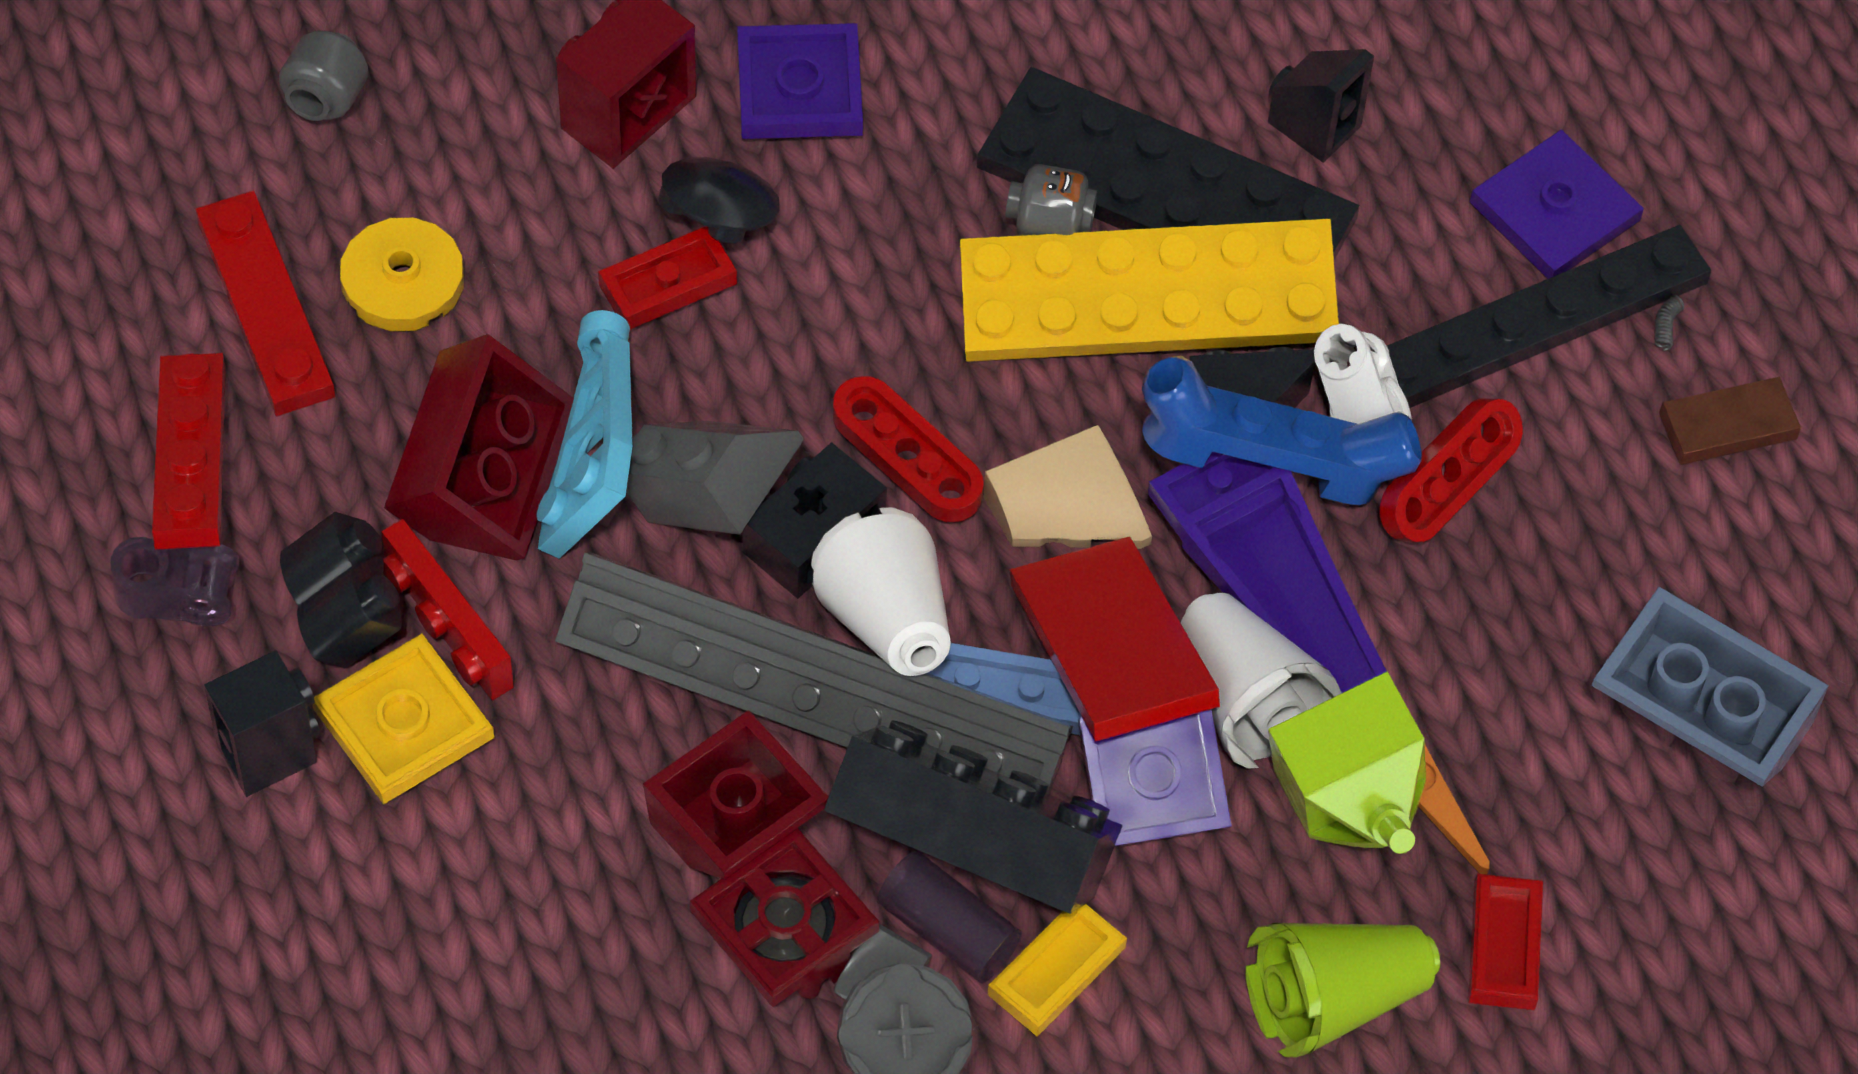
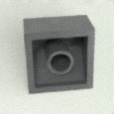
M715 421L643 425L638 434L632 438L633 447L626 493L648 523L741 534L804 438L797 430Z

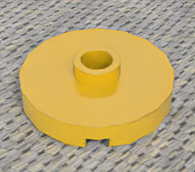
M414 217L388 218L367 226L350 240L340 264L342 293L347 303L349 302L356 309L357 316L367 324L388 331H415L429 326V320L438 317L441 313H443L444 317L455 307L464 289L463 258L454 239L436 224ZM401 266L410 267L408 270L403 272L393 270L394 268Z

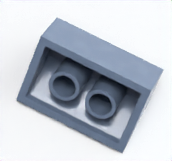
M1658 587L1597 673L1591 686L1763 787L1783 769L1814 723L1829 685L1663 588Z

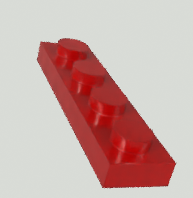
M190 353L160 356L152 522L155 550L220 546L226 376L223 353Z

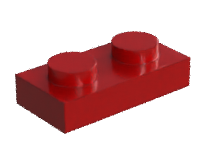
M704 226L598 271L599 286L615 313L625 318L630 329L736 285L737 270L721 243L709 234L708 226Z

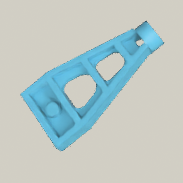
M598 310L590 312L580 322L577 345L581 352L583 366L574 394L557 464L549 488L544 494L537 510V520L542 522L538 549L558 559L626 496L633 447L630 343L628 342L630 326L625 318L611 311ZM603 438V444L591 456L587 453Z

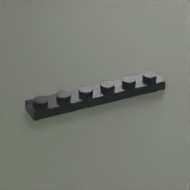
M1679 224L1387 345L1389 356L1399 386L1411 408L1670 299V297H1673V295L1679 296L1706 285L1712 270Z

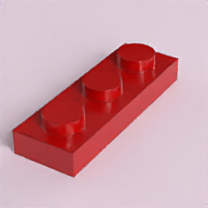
M404 519L381 531L385 556L383 558L384 576L393 583L398 593L406 590L417 603L415 611L426 632L433 639L442 636L453 650L451 652L452 661L464 681L470 686L478 682L492 701L513 689L511 656Z

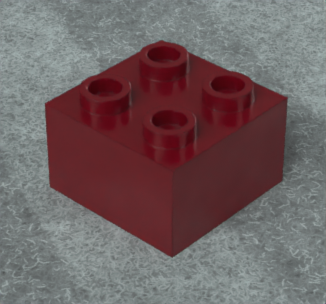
M615 0L606 8L601 19L582 36L575 35L570 38L556 57L561 129L612 169L618 166L696 97L695 25L662 0Z

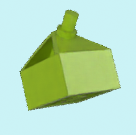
M1388 671L1268 729L1274 773L1309 838L1353 847L1384 848L1389 846L1395 853L1399 854L1406 853L1412 849L1415 844V836L1410 827L1426 784L1425 741Z

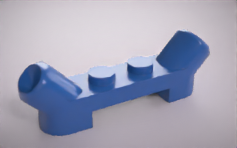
M1183 356L1169 357L1156 362L1143 379L1142 393L1145 402L1151 409L1143 423L1142 432L1144 439L1151 449L1172 461L1203 468L1213 451L1317 477L1321 498L1351 505L1369 503L1375 497L1384 481L1416 472L1421 463L1422 450L1416 428L1409 416L1400 411L1357 424L1312 411H1305L1256 397L1206 386L1192 361Z

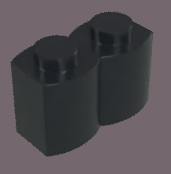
M333 512L283 549L280 553V566L286 586L298 605V625L309 652L316 661L347 668L401 629V613L398 591L393 583L383 575L382 542L377 531L365 520L339 512Z

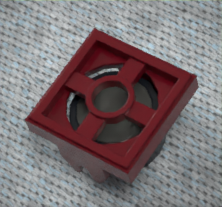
M798 828L725 880L720 879L690 900V912L772 1007L795 991L803 998L814 999L818 996L823 981L827 978L833 984L838 981L850 960V952L879 932V920ZM778 874H795L811 879V881L807 882L793 877L778 878ZM828 896L830 897V899L832 900V902H833V904H834L835 924H834L833 908L831 907V905H830V903H829V901H828V899H827Z

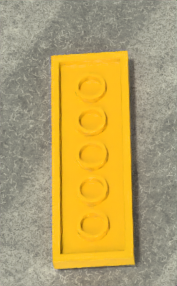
M1331 219L1077 232L1071 235L1041 234L960 239L966 362L1316 343L1323 331L1330 326L1339 324Z

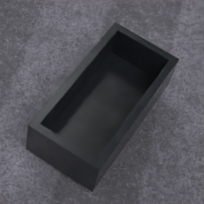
M892 720L889 727L883 725L876 726L873 729L851 737L824 811L1069 914L1095 898L1123 826L1107 819L1110 812L1107 807L1080 796H1072L1069 803L1046 793L1049 786L1048 783L1024 772L1013 770L1008 778L985 768L988 759L972 750L955 745L951 746L949 753L925 743L928 736L926 732L903 722Z

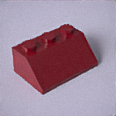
M489 334L440 350L384 508L400 520L404 519L411 528L430 541L516 561L524 559L537 523L539 504L549 488L557 464L574 398Z

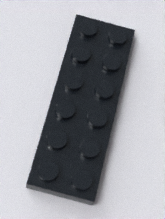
M1032 66L980 149L977 158V168L1009 182L1023 183L1026 172L1035 164L1083 172L1087 176L1089 188L1098 190L1094 218L1121 230L1331 219L1334 260L1357 220L1360 206Z

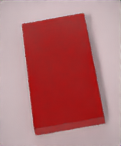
M1130 536L1010 569L1011 586L1095 741L1220 707L1219 688Z

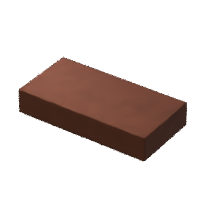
M1780 376L1665 401L1662 403L1659 413L1680 465L1796 440L1801 430L1800 423Z

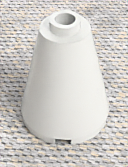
M893 507L879 508L882 514L861 518L859 513L845 517L825 533L813 552L811 567L814 570L812 585L818 600L832 615L898 673L907 676H918L932 671L948 655L951 641L936 549L930 533L913 514Z
M1215 593L1202 595L1187 607L1185 615L1181 620V625L1219 688L1220 707L1211 709L1213 722L1222 746L1233 762L1246 768H1259L1254 760L1272 757L1269 728L1341 694L1336 679L1328 669L1230 594Z

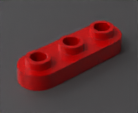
M859 376L851 378L839 386L833 398L834 425L862 454L932 517L944 522H959L968 519L977 512L982 503L984 481L980 469L974 462L882 380L870 376ZM859 412H868L874 417L868 420H860L854 415ZM903 451H911L917 457L907 460L900 458L898 454ZM945 491H955L961 496L958 498H946L941 494Z
M1479 398L1468 404L1422 451L1421 463L1416 472L1397 477L1384 491L1380 502V519L1385 531L1394 539L1401 541L1424 542L1435 536L1518 449L1522 439L1523 425L1517 408L1507 400ZM1482 423H1483V425H1484L1483 435H1481V426H1482ZM1443 463H1445L1444 475L1442 474Z

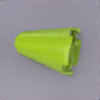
M1272 923L1257 927L1249 937L1247 948L1258 945L1257 963L1246 966V983L1252 1009L1266 1039L1279 1037L1286 1047L1277 1052L1284 1057H1299L1310 1054L1429 990L1434 983L1435 974L1440 969V955L1434 940L1430 936L1425 935L1415 925Z

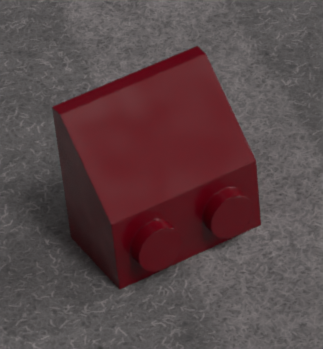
M749 710L643 783L649 821L654 829L689 868L724 880L824 810L829 798L822 788Z

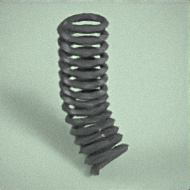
M1673 295V297L1667 299L1656 314L1654 343L1658 347H1667L1663 348V351L1672 348L1673 321L1684 310V302L1678 295Z

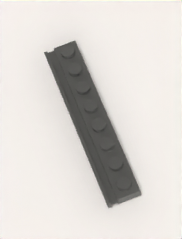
M592 552L584 553L582 559L583 566L578 580H575L555 642L745 711L749 710L756 715L847 748L853 735L873 729L876 726L883 725L889 727L892 720L903 722L928 734L925 741L926 744L948 753L952 745L972 750L988 759L985 768L1008 778L1013 770L1035 776L1049 784L1046 793L1050 795L1073 725L928 673L918 676L900 674L881 657Z

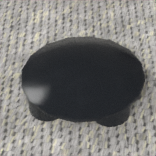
M710 157L684 158L671 163L661 176L662 186L658 196L659 205L670 213L686 215L688 218L708 226L709 234L721 242H741L745 231H753L771 224L780 211L779 197L771 185L753 171L730 161Z

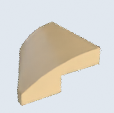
M1098 425L985 471L983 498L1012 547H1041L1045 543L1059 542L1069 548L1091 547V540H1118L1129 536L1137 549L1151 545L1152 535L1140 505L1119 461Z

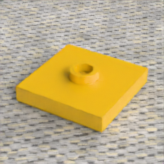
M423 634L416 636L314 697V711L383 805L494 739L493 726Z

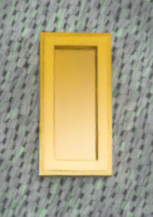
M1087 904L1071 914L1062 911L988 985L987 995L1038 1037L1126 948L1127 937Z

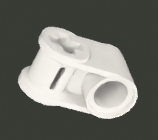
M1346 324L1330 326L1321 333L1316 341L1314 358L1328 397L1331 417L1360 424L1400 411L1412 420L1409 404L1399 386L1389 356V350L1383 340L1374 334L1361 332L1356 327Z

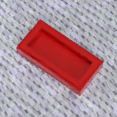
M1477 874L1474 883L1468 1003L1535 1010L1539 990L1543 899L1542 880Z

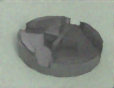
M898 963L873 970L852 987L840 1009L837 1039L843 1062L853 1074H959L971 1053L973 1035H971L972 1023L970 1018L972 1017L967 1000L951 979L927 966Z

